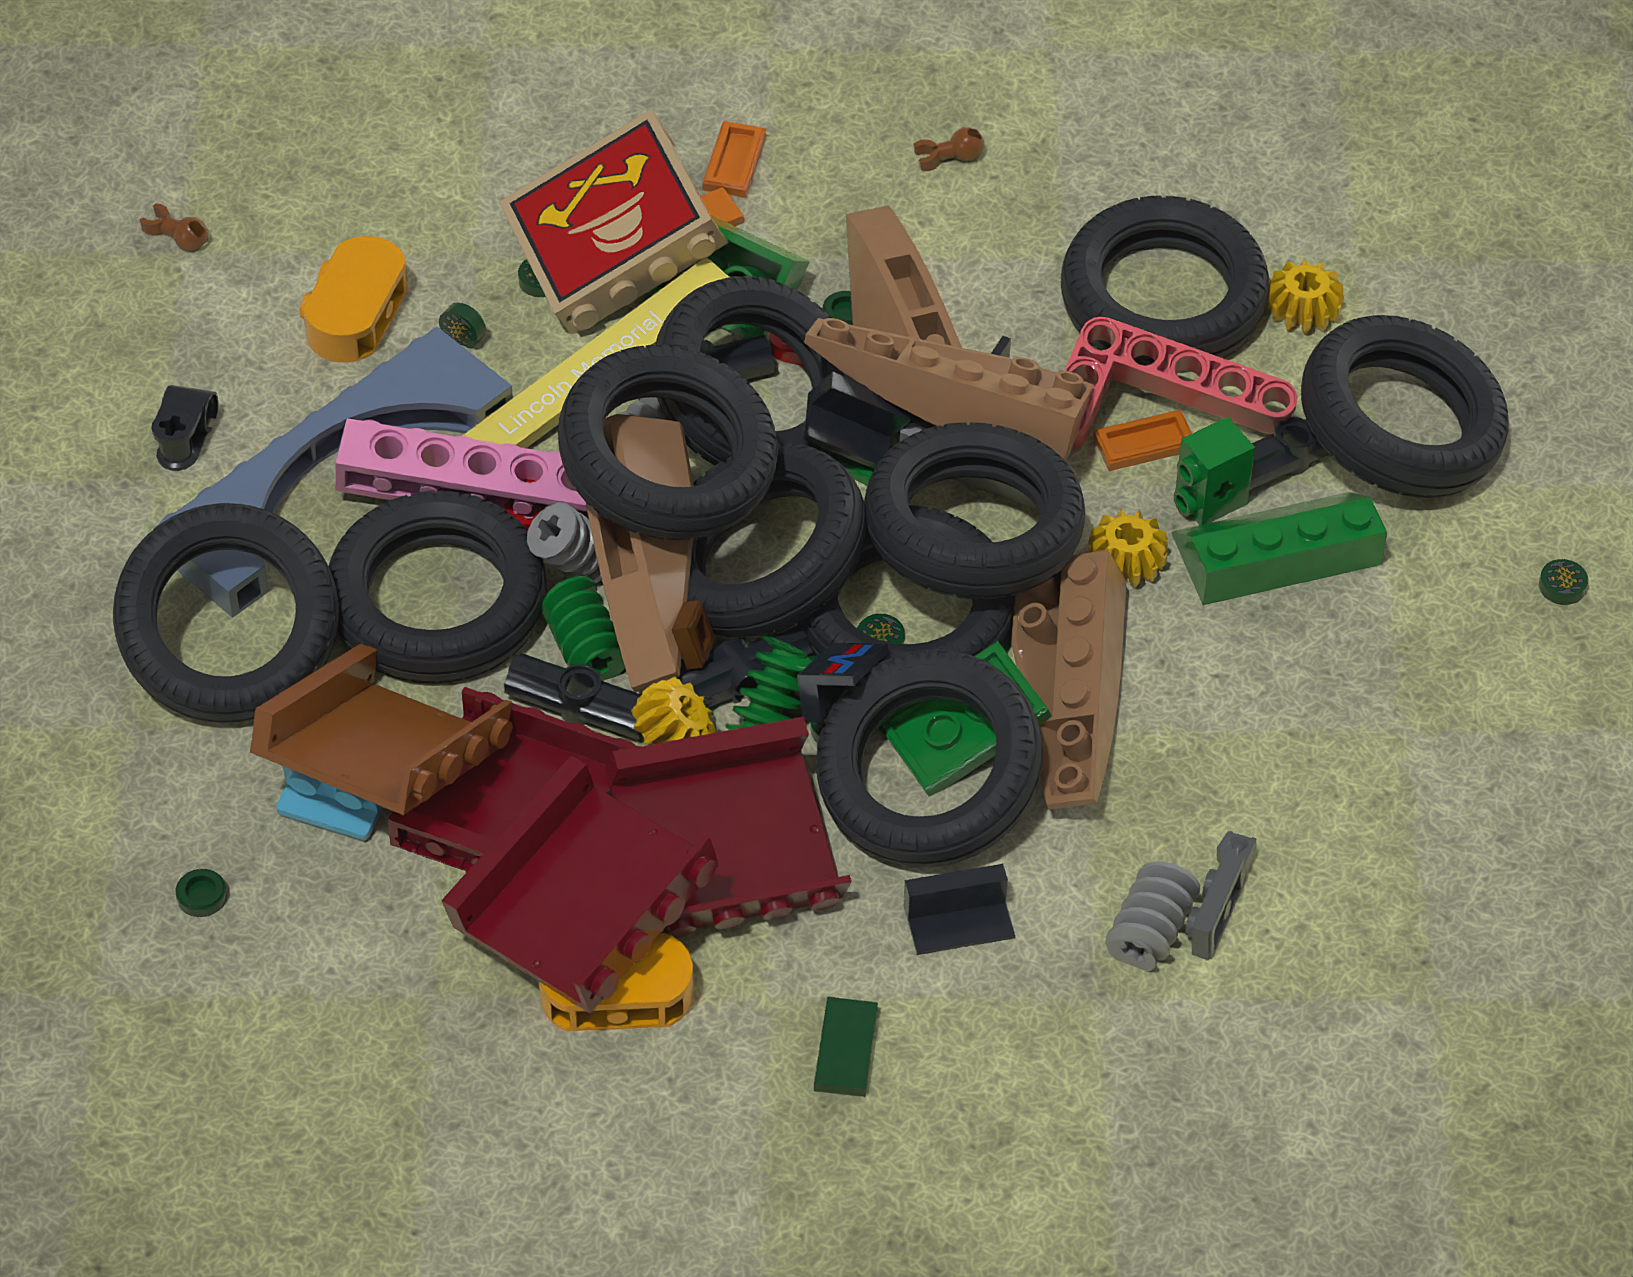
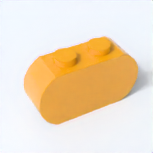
M375 236L354 237L338 244L330 260H325L322 263L313 291L307 292L304 295L300 305V317L304 319L307 342L317 355L330 361L348 363L365 359L374 354L408 291L405 277V257L394 243Z
M660 933L652 942L647 955L629 968L619 980L614 993L609 998L602 1000L591 1013L539 982L541 1006L546 1017L564 1031L670 1027L684 1017L693 1000L692 959L686 947L678 939L667 933Z

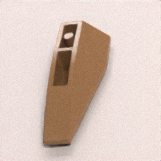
M887 205L846 214L853 325L962 348L945 305L923 259L891 207ZM911 413V419L918 418V416Z
M818 318L807 332L804 341L805 344L846 375L867 386L871 391L927 422L937 426L941 425L942 427L944 424L966 422L967 425H970V422L992 424V427L1000 425L1018 430V433H1026L1045 443L1065 461L1072 451L1094 388V384L1083 381V378L1076 373L1069 371H1059L1056 373L1040 368L1035 361L1028 358L1015 357L1011 359L995 354L849 325L842 320L834 318Z
M615 414L605 418L603 421V431L607 445L613 455L626 468L638 476L658 484L673 487L694 486L684 428L680 422L625 414ZM586 503L603 587L631 688L634 692H638L648 688L653 683L657 684L661 680L667 681L674 676L676 678L680 677L682 656L671 630L683 603L687 602L693 539H656L643 536L640 532L628 531L616 525L615 521L607 520L596 512L593 506Z
M1109 550L1075 554L1064 568L1051 579L1033 589L1015 595L1012 648L1016 666L1052 715L1050 719L1039 725L1043 748L1040 777L1046 805L1050 810L1097 804L1106 772L1119 697L1126 597V579Z

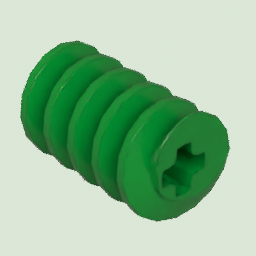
M587 576L568 578L556 584L547 593L542 602L541 610L546 622H548L557 646L561 650L562 657L567 667L583 664L594 668L600 674L601 681L614 678L624 670L625 665L609 612L603 606L604 602L601 595L597 592L593 579Z
M763 636V639L773 650L771 653L756 652L755 657L765 665L764 671L748 670L747 675L758 685L756 689H740V693L750 701L749 706H733L732 711L742 719V723H726V728L733 730L794 719L785 709H798L801 707L800 698L793 692L799 691L797 675L813 660L805 652L773 637Z

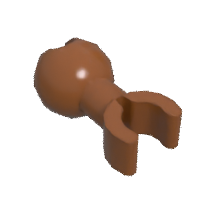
M962 127L954 132L949 141L936 144L932 140L925 139L915 142L913 147L915 155H929L919 159L921 171H932L939 167L941 161L956 157L962 161L975 160L983 152L984 139L978 130L971 127Z
M156 203L153 205L155 216L160 219H140L141 228L144 233L151 236L162 234L172 236L177 246L184 251H197L208 240V229L202 220L197 217H185L181 220L170 217L167 207L162 204Z

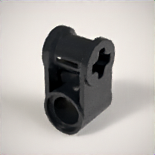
M176 385L167 386L155 420L152 422L151 428L154 439L159 442L156 457L163 468L171 471H181L188 469L196 462L207 434L213 428L208 427L211 418H217L219 403L218 395L215 391Z

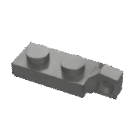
M1227 831L1217 846L1219 867L1217 870L1210 869L1208 871L1202 891L1203 903L1200 908L1195 906L1192 908L1186 924L1185 934L1192 937V955L1208 961L1213 958L1244 886L1245 875L1256 853V838Z

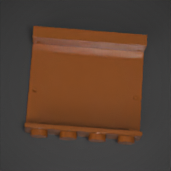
M361 643L255 709L250 753L402 815H405L422 802L427 801L432 795L448 784H452L458 777L474 766H478L497 750L504 748L510 739V733L513 729L512 722L509 721L512 701L507 699L498 705H493L491 710L470 722L374 684L377 649Z

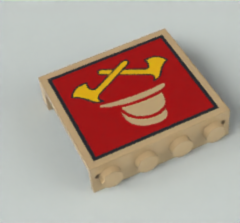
M650 109L499 201L555 315L570 334L593 327L597 322L613 312L631 304L638 297L661 283L669 281L676 274L728 244L726 238L711 218L673 147L675 145L674 141L653 109Z

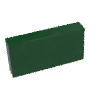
M827 997L814 1080V1091L865 1097L878 1002Z

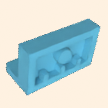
M282 766L286 786L276 804L279 815L363 841L370 837L383 810L382 806Z

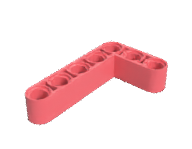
M1107 317L1092 318L1085 323L1064 370L1076 373L1083 379L1090 380L1095 384L1072 450L1080 448L1087 441L1112 379L1221 418L1229 417L1237 424L1266 434H1274L1278 422H1285L1287 419L1295 416L1298 398L1294 387L1283 379ZM1095 340H1105L1112 346L1106 350H1096L1091 347L1090 343ZM1140 355H1147L1153 358L1155 362L1151 365L1143 366L1137 364L1133 359ZM1188 370L1196 373L1199 378L1193 381H1183L1176 374ZM1226 386H1235L1241 390L1242 394L1230 397L1223 394L1220 389ZM1275 401L1283 404L1286 409L1276 413L1267 410L1264 405Z

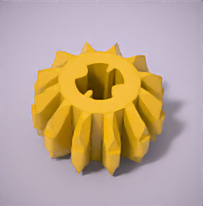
M1304 258L1301 264L1297 266L1287 261L1284 268L1274 271L1270 279L1267 308L1271 309L1273 322L1285 320L1287 332L1293 329L1296 324L1302 325L1301 329L1305 336L1311 329V325L1324 332L1328 323H1336L1340 315L1341 304H1343L1344 300L1343 285L1339 283L1337 271H1326L1323 262L1313 266L1309 265Z
M1120 508L1116 518L1103 514L1099 525L1092 527V531L1089 534L1088 545L1090 547L1088 548V553L1109 550L1125 579H1129V583L1134 589L1140 583V577L1153 583L1154 578L1157 576V571H1163V567L1166 565L1168 554L1166 552L1168 545L1166 531L1159 530L1157 518L1143 520L1141 510L1134 516L1126 515Z
M675 676L667 681L661 680L657 684H651L642 691L643 695L637 698V704L631 710L633 717L637 720L633 728L642 733L644 737L643 745L716 732V728L710 720L714 713L705 707L703 703L704 696L699 697L694 693L691 683L683 685Z

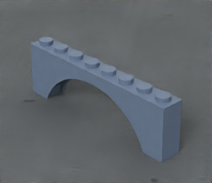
M436 326L424 336L414 339L407 348L389 361L379 364L372 373L358 383L345 388L337 398L320 410L310 413L303 422L285 435L272 440L268 447L254 457L238 464L230 474L216 484L203 489L196 498L178 511L165 516L158 525L183 511L217 503L250 505L274 513L289 489L305 473L339 451L347 418L360 421L373 420L380 424L408 429L443 430L465 434L513 399L512 385ZM218 550L208 552L193 558L177 570L232 618L269 592L264 560L243 551Z

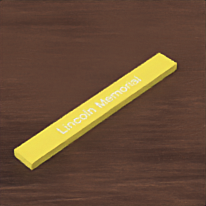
M707 257L700 260L462 436L479 441L497 444L509 443L521 448H527L559 424L562 406L570 389L587 369L602 358L618 351L621 352L623 349L655 345L658 333L665 319L685 296L707 283L728 278L729 276Z

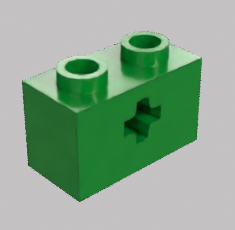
M1229 417L1223 418L1181 439L1179 461L1177 462L1176 488L1173 494L1174 502L1182 515L1186 517L1191 515L1199 525L1211 523L1248 504L1255 446Z

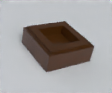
M700 600L684 602L671 631L687 670L703 668L716 638Z

